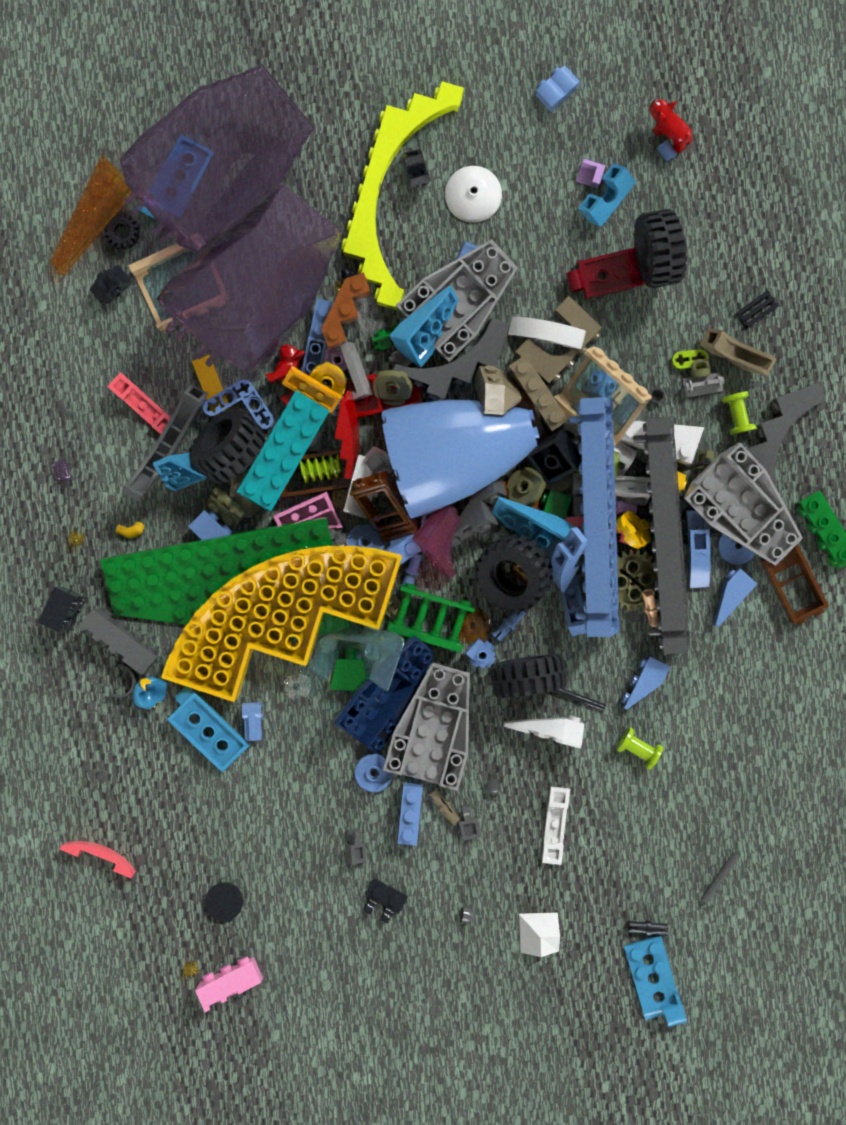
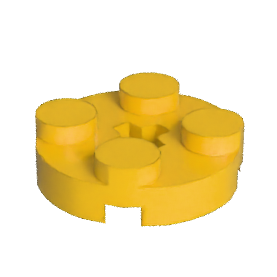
M324 362L316 366L309 375L323 385L324 379L331 380L332 386L327 385L326 387L341 396L346 390L347 377L338 366L330 362Z
M630 510L617 519V530L619 533L623 532L625 535L623 539L627 544L639 549L650 542V532L648 530L650 525L645 519L641 520Z

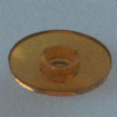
M474 607V613L466 612L458 637L461 642L471 645L477 637L484 641L491 631V620L488 614L477 607ZM456 615V617H455V619H454L453 627H454V624H455L457 615ZM471 622H474L476 624V628L474 630H471L469 628V624Z

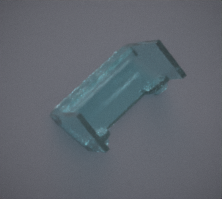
M356 627L341 628L321 638L309 670L329 682L341 647L365 650V656L370 661H375L369 679L383 690L388 691L404 646V639L394 632Z

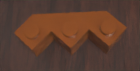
M364 272L344 280L321 329L328 351L338 348L340 344L346 342L342 326L359 320L353 301L370 296V288Z

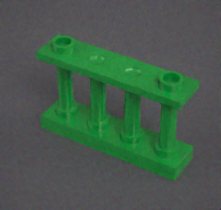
M410 583L400 584L399 589L405 592L396 619L393 622L388 620L387 631L410 638L416 636L423 642L461 653L463 645L459 642L460 639L458 637L466 612L474 613L475 608L471 606V602L460 599V602L418 590L416 585ZM415 594L423 597L415 624L409 627L405 626L403 621L411 595ZM431 599L441 602L433 630H430L429 633L422 631V624ZM451 605L459 608V612L451 636L445 638L441 636L440 630L448 606Z

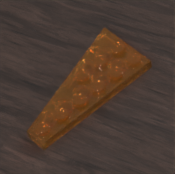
M103 154L50 259L51 265L62 275L68 272L137 189Z

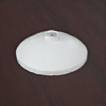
M467 166L459 169L450 177L445 188V201L449 210L455 217L468 223H478L489 219L498 210L502 199V190L498 179L492 172L480 166ZM472 188L477 189V193L473 194L470 192V190Z

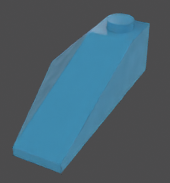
M190 452L170 455L153 462V466L161 476L165 486L173 491L183 489L207 478L192 464Z
M502 497L498 498L491 512L508 529H512L518 535V538L523 535L528 537L529 541H536L538 543L537 546L539 548L543 547L546 551L544 554L549 556L550 560L557 544L564 542L571 528L574 527V525L556 515Z

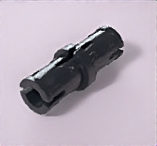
M646 920V922L629 921L628 926L636 928H628V933L645 934L646 936L651 934L668 936L667 930H660L668 929V923H651L649 920Z

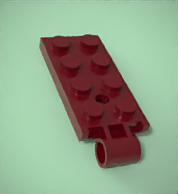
M635 247L577 261L576 267H579V269L566 273L570 293L584 290L585 300L645 285L637 267ZM599 273H604L606 278L600 279Z

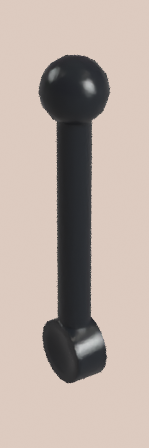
M705 458L701 462L684 468H677V470L683 473L704 464L709 465L711 460Z

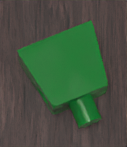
M345 647V658H337L330 690L356 691L367 677L365 660L356 659L357 648Z

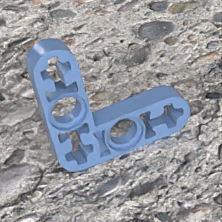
M243 379L209 398L203 404V413L209 418L218 416L239 402H242L249 415L263 430L270 429L274 422L270 411L252 383L248 380ZM241 385H243L244 387L248 386V393H245L244 391L240 392L238 394L240 398L237 399L235 392L240 390ZM224 394H231L233 401L227 404L222 400V396ZM218 398L223 408L221 409L219 405L215 408L214 413L212 411L208 412V404L214 406L218 402L215 399ZM250 401H258L260 407L257 410H252L249 407ZM262 409H264L265 411L262 412V416L265 419L269 418L267 426L266 424L261 425L260 422L262 418L260 417V415H258L257 417L254 415L258 414Z

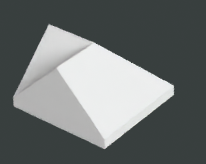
M557 912L519 914L521 953L543 957L559 951L560 932Z

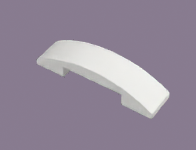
M512 317L508 336L561 344L563 347L582 350L586 334L585 330L526 317Z
M550 787L542 863L562 864L563 839L570 788Z

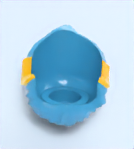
M151 676L141 679L133 690L132 698L135 705L145 709L155 708L156 703H161L165 698L168 682Z

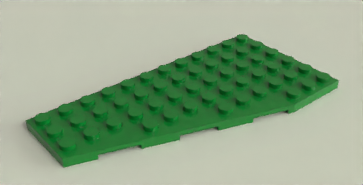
M327 517L106 557L102 558L100 563L114 615L188 624L195 612L215 592L231 579L251 567L279 555L301 549L333 546ZM324 613L318 635L350 629V620Z

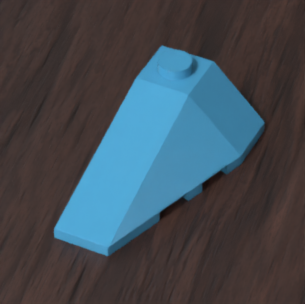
M452 286L445 288L404 319L390 334L396 349L420 368L435 350L433 345L437 337L441 338L443 333L441 329L445 321H449L459 301Z

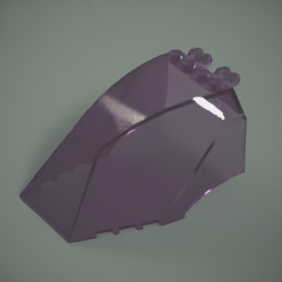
M264 65L246 70L238 75H231L223 80H216L214 83L206 86L202 85L189 94L155 125L139 136L122 156L120 164L125 183L133 192L124 202L126 205L130 204L137 197L141 203L136 205L132 212L137 214L146 207L160 224L151 231L153 236L157 235L162 228L168 232L167 235L160 239L161 245L172 237L179 246L202 253L282 182L283 177L290 169L292 162L298 156L300 149L307 141L314 127Z
M281 183L227 232L167 282L157 297V301L163 311L173 319L166 327L165 332L167 334L172 333L176 326L180 324L182 328L174 338L177 342H180L186 333L190 332L204 344L196 354L198 359L203 358L208 349H211L213 353L205 363L208 367L212 366L219 356L227 363L246 372L264 368L281 344L314 306L315 298L322 286L321 283L324 275L329 268L328 265L333 253H335L343 231Z

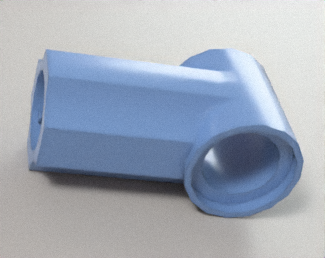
M262 702L242 703V719L244 720L245 740L247 741L262 740Z

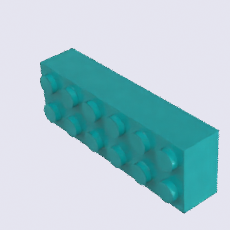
M297 390L293 392L266 438L263 448L260 449V454L258 457H255L254 462L249 467L235 492L266 511H272L330 410Z

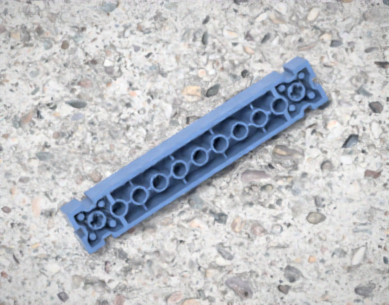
M605 397L581 398L577 407L580 416H570V423L578 424V433L581 435L579 454L582 455V463L579 465V471L583 481L580 483V493L583 494V502H581L580 509L581 514H584L581 532L588 542L582 553H585L582 570L585 573L583 592L586 593V601L583 604L584 611H576L575 616L576 619H588L584 621V630L587 632V637H611L619 633L614 424L612 422L613 399Z

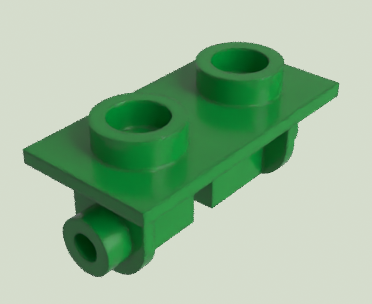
M400 323L394 324L390 330L385 331V329L374 332L371 339L373 342L377 341L373 343L375 350L380 349L382 351L392 347L390 334Z

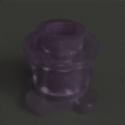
M66 460L55 462V466H52L56 478L53 479L54 482L75 479V476L71 475L69 467L71 463H67Z

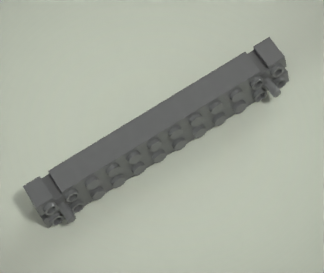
M674 416L648 418L646 423H643L644 435L633 436L634 443H645V455H649V461L646 463L647 475L650 474V482L647 483L648 494H652V500L649 502V512L653 514L650 528L651 533L655 534V539L652 541V551L656 553L653 567L654 572L658 573L657 580H655V590L659 591L656 606L657 611H660L661 615L658 618V628H649L648 635L661 636L659 637L660 649H663L664 654L688 653L690 648Z

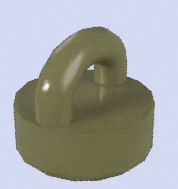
M697 359L691 364V375L693 378L705 377L711 374L710 365L707 360ZM704 364L705 367L696 368V365Z

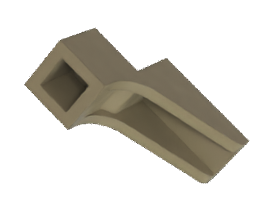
M708 328L700 343L712 355L726 358L737 368L752 373L768 376L776 361V358L772 355L743 344L718 329Z

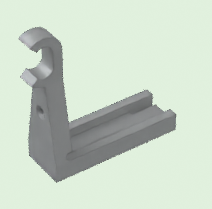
M351 342L340 344L356 389V393L352 391L354 402L373 395L355 344ZM341 400L339 401L338 405L336 406L331 415H337L336 410L340 408Z

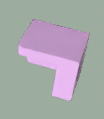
M583 159L576 181L598 189L605 165Z

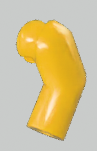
M136 522L135 525L127 528L118 524L115 533L133 539L143 533L144 525L141 522Z

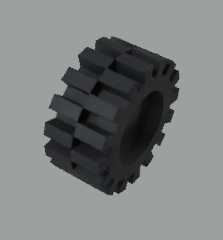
M115 213L114 217H109V221L106 220V226L103 228L105 231L104 236L113 247L119 250H126L128 247L129 249L132 248L133 244H137V239H140L139 225L129 214L121 213L119 215ZM120 225H126L129 228V234L125 238H118L115 234L116 228Z

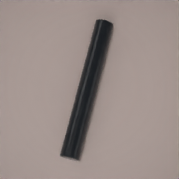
M564 688L551 691L603 712L606 704Z

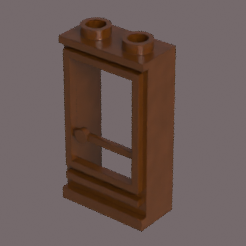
M341 450L304 455L301 461L306 462L308 458L310 461H313L314 457L317 460H321L322 456L325 459H329V455H332L333 459L336 460L337 454L340 457ZM340 459L341 473L338 479L332 474V486L322 487L319 476H317L319 488L290 492L289 483H287L281 493V498L286 499L349 489L350 479L344 478L347 460Z
M388 471L375 473L353 481L350 495L354 497L381 537L382 543L417 533L419 519L417 517L410 518L405 508L403 497L400 495L399 489ZM384 491L397 511L379 515L367 495ZM399 514L402 518L400 521L385 524L382 518Z
M798 544L776 566L765 559L760 561L790 623L800 625L808 621L807 617L814 615V617L825 612V608L829 607ZM798 563L802 573L784 582H778L775 574ZM804 575L817 602L793 612L781 587Z

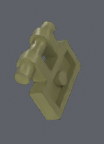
M217 486L212 491L213 494L206 505L234 531L243 520L245 512L241 509V505L238 502L235 503L225 490L222 491Z

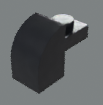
M421 149L402 153L410 187H422L429 184L431 181Z

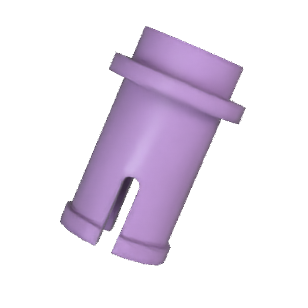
M621 499L616 500L617 515L620 513L624 514L628 510L636 514V504L626 503Z

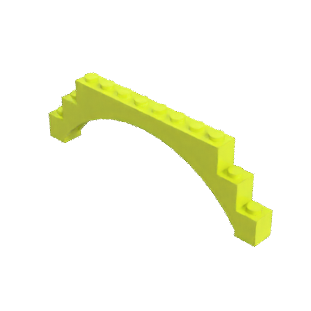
M442 81L440 88L436 87L434 99L414 93L413 99L408 101L406 110L387 105L385 111H381L379 118L381 126L380 129L375 131L374 140L376 143L374 147L370 148L368 158L371 160L369 166L366 165L364 168L363 177H365L363 184L360 183L357 195H360L358 202H355L353 205V221L349 220L347 231L349 234L347 239H343L341 247L344 250V256L364 261V264L360 263L358 274L364 272L367 282L381 286V288H377L374 299H377V305L399 311L395 305L404 296V289L398 287L384 263L377 240L376 206L382 181L393 158L414 133L441 115L453 110L458 112L464 93L463 87Z

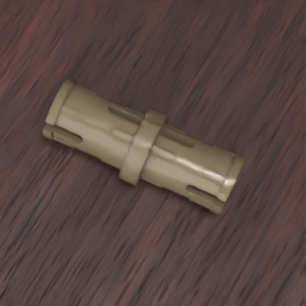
M435 788L427 795L438 808L437 811L443 814L451 826L461 819L450 806V801L443 797L438 788Z

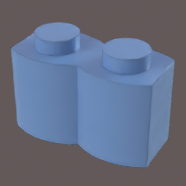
M565 65L554 69L550 74L551 78L547 81L542 80L536 87L535 96L550 112L570 96L580 84V81Z

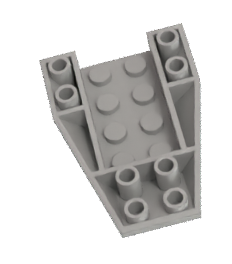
M491 239L423 278L395 306L403 318L406 319L445 288L452 286L459 301L449 321H445L441 329L443 332L441 338L437 337L433 345L434 351L447 362H450L478 334L518 267Z
M740 442L719 454L691 482L684 497L710 526L775 566L803 539L766 469Z
M435 663L431 664L393 732L383 768L384 771L398 775L403 774L458 791L468 756L470 673Z

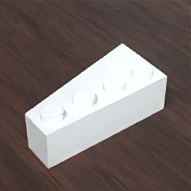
M634 421L620 442L645 450V443H634L633 436L644 435L643 423L646 422ZM674 425L677 462L688 466L692 464L704 427Z

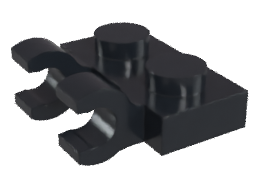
M374 878L365 894L370 899L364 908V912L371 915L378 902L387 907L381 917V921L388 924L394 911L398 914L400 913L408 895Z

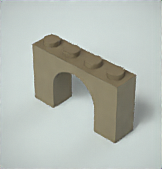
M570 296L559 305L554 314L566 325L586 331L582 350L571 348L564 355L552 356L545 353L528 338L515 352L519 359L524 355L528 357L543 382L547 385L551 382L555 384L561 377L559 373L564 368L568 370L575 363L573 361L574 357L577 354L581 357L584 351L588 349L586 345L590 341L594 343L601 336L599 331L602 327Z
M524 355L509 365L508 375L515 380L517 387L520 386L534 404L548 436L563 427L568 422V418L528 357Z

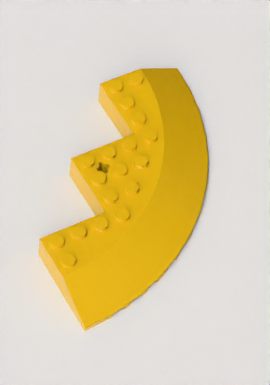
M321 546L279 555L251 567L221 587L195 612L177 639L167 659L161 678L235 702L240 695L253 649L306 666L311 659L324 613L379 630L393 591L402 555L368 547ZM293 636L298 639L297 643L294 642Z

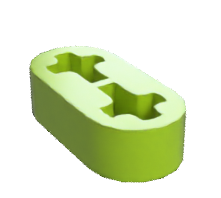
M701 349L680 351L673 355L671 363L676 369H691V364L695 361H692V358L697 357L698 353L707 361L709 356L706 351ZM679 355L682 359L688 358V361L683 362L682 366L679 362L675 361ZM697 364L696 368L703 367L704 364Z

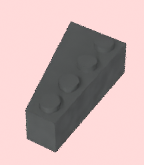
M92 609L79 624L78 628L82 631L85 629L89 630L92 635L91 638L100 643L105 642L107 650L117 656L121 654L123 662L139 674L145 675L160 657L156 654L158 650L150 644L146 646L139 634L129 632L127 630L128 626L123 621L119 620L117 622L112 618L114 614L108 609Z

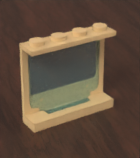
M195 234L128 265L136 277L157 323L156 326L160 331H170L175 328V324L179 322L181 324L187 323L192 320V316L197 314L199 316L205 315L209 312L210 308L214 306L216 308L222 307L229 300L199 234Z
M594 346L584 351V354L587 355L562 393L554 396V399L569 420L570 416H580L577 407L581 398L605 397L613 399L612 422L614 424L615 448L652 396L646 388L639 386L630 374L622 371L615 361L605 356L603 350Z

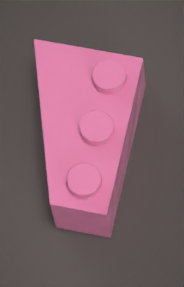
M327 492L273 516L278 526L327 517L329 529L343 527Z
M246 956L238 960V964L232 967L228 964L220 968L219 973L213 975V972H210L202 977L203 980L200 981L195 991L204 1012L210 1010V1005L219 1001L224 1003L228 997L236 993L241 994L262 982L263 977L254 957L249 959Z

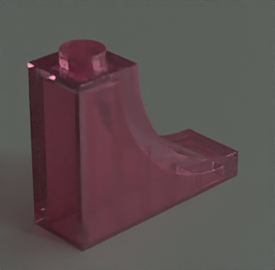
M448 505L433 511L412 539L439 574L452 579L456 571L452 566L450 548L454 532L461 519L457 515L458 511L453 506Z

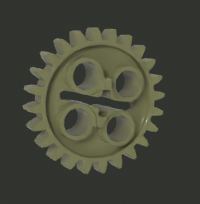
M627 549L626 553L620 550V556L617 555L618 577H621L622 580L618 586L619 609H622L623 606L626 611H629L630 607L631 610L636 611L637 606L640 609H644L643 591L639 586L631 583L632 581L628 577L620 573V569L626 575L631 576L632 580L641 585L644 590L652 589L655 593H659V591L655 590V580H657L658 575L657 572H654L653 561H651L653 556H646L647 552L645 551L640 552L638 549H634V551ZM630 562L633 563V569L631 571L628 570V565ZM647 574L648 579L643 583L642 576ZM632 589H635L636 594L631 598L630 592Z

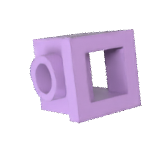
M326 348L324 362H330L338 366L344 373H347L348 367L342 351H328V348ZM336 357L341 358V362L338 364L334 362Z

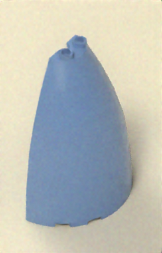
M479 400L424 402L390 408L382 412L384 422L382 425L391 466L396 477H398L396 483L411 519L448 506L496 481L538 446L536 439L540 438L537 427L532 426V421H535L532 409L513 407L507 410V413L504 415L484 414Z

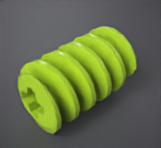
M337 454L336 460L333 459L332 455H329L328 461H326L324 456L321 457V462H318L316 457H314L313 463L310 462L309 458L306 459L305 464L300 461L302 477L305 483H309L310 477L313 482H316L317 476H319L321 481H324L325 475L329 480L332 479V474L337 479L340 476L339 454Z

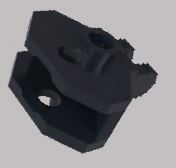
M118 265L112 269L101 271L89 290L104 306L120 296L133 281Z

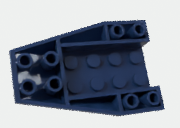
M412 636L380 661L367 675L333 720V723L378 754L396 729L436 653L416 636Z

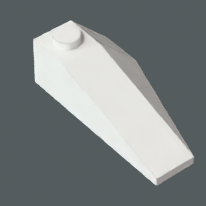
M569 715V718L503 722V726L529 734L531 732L541 738L549 739L550 737L555 742L580 749L582 746L584 723L580 722L581 718Z

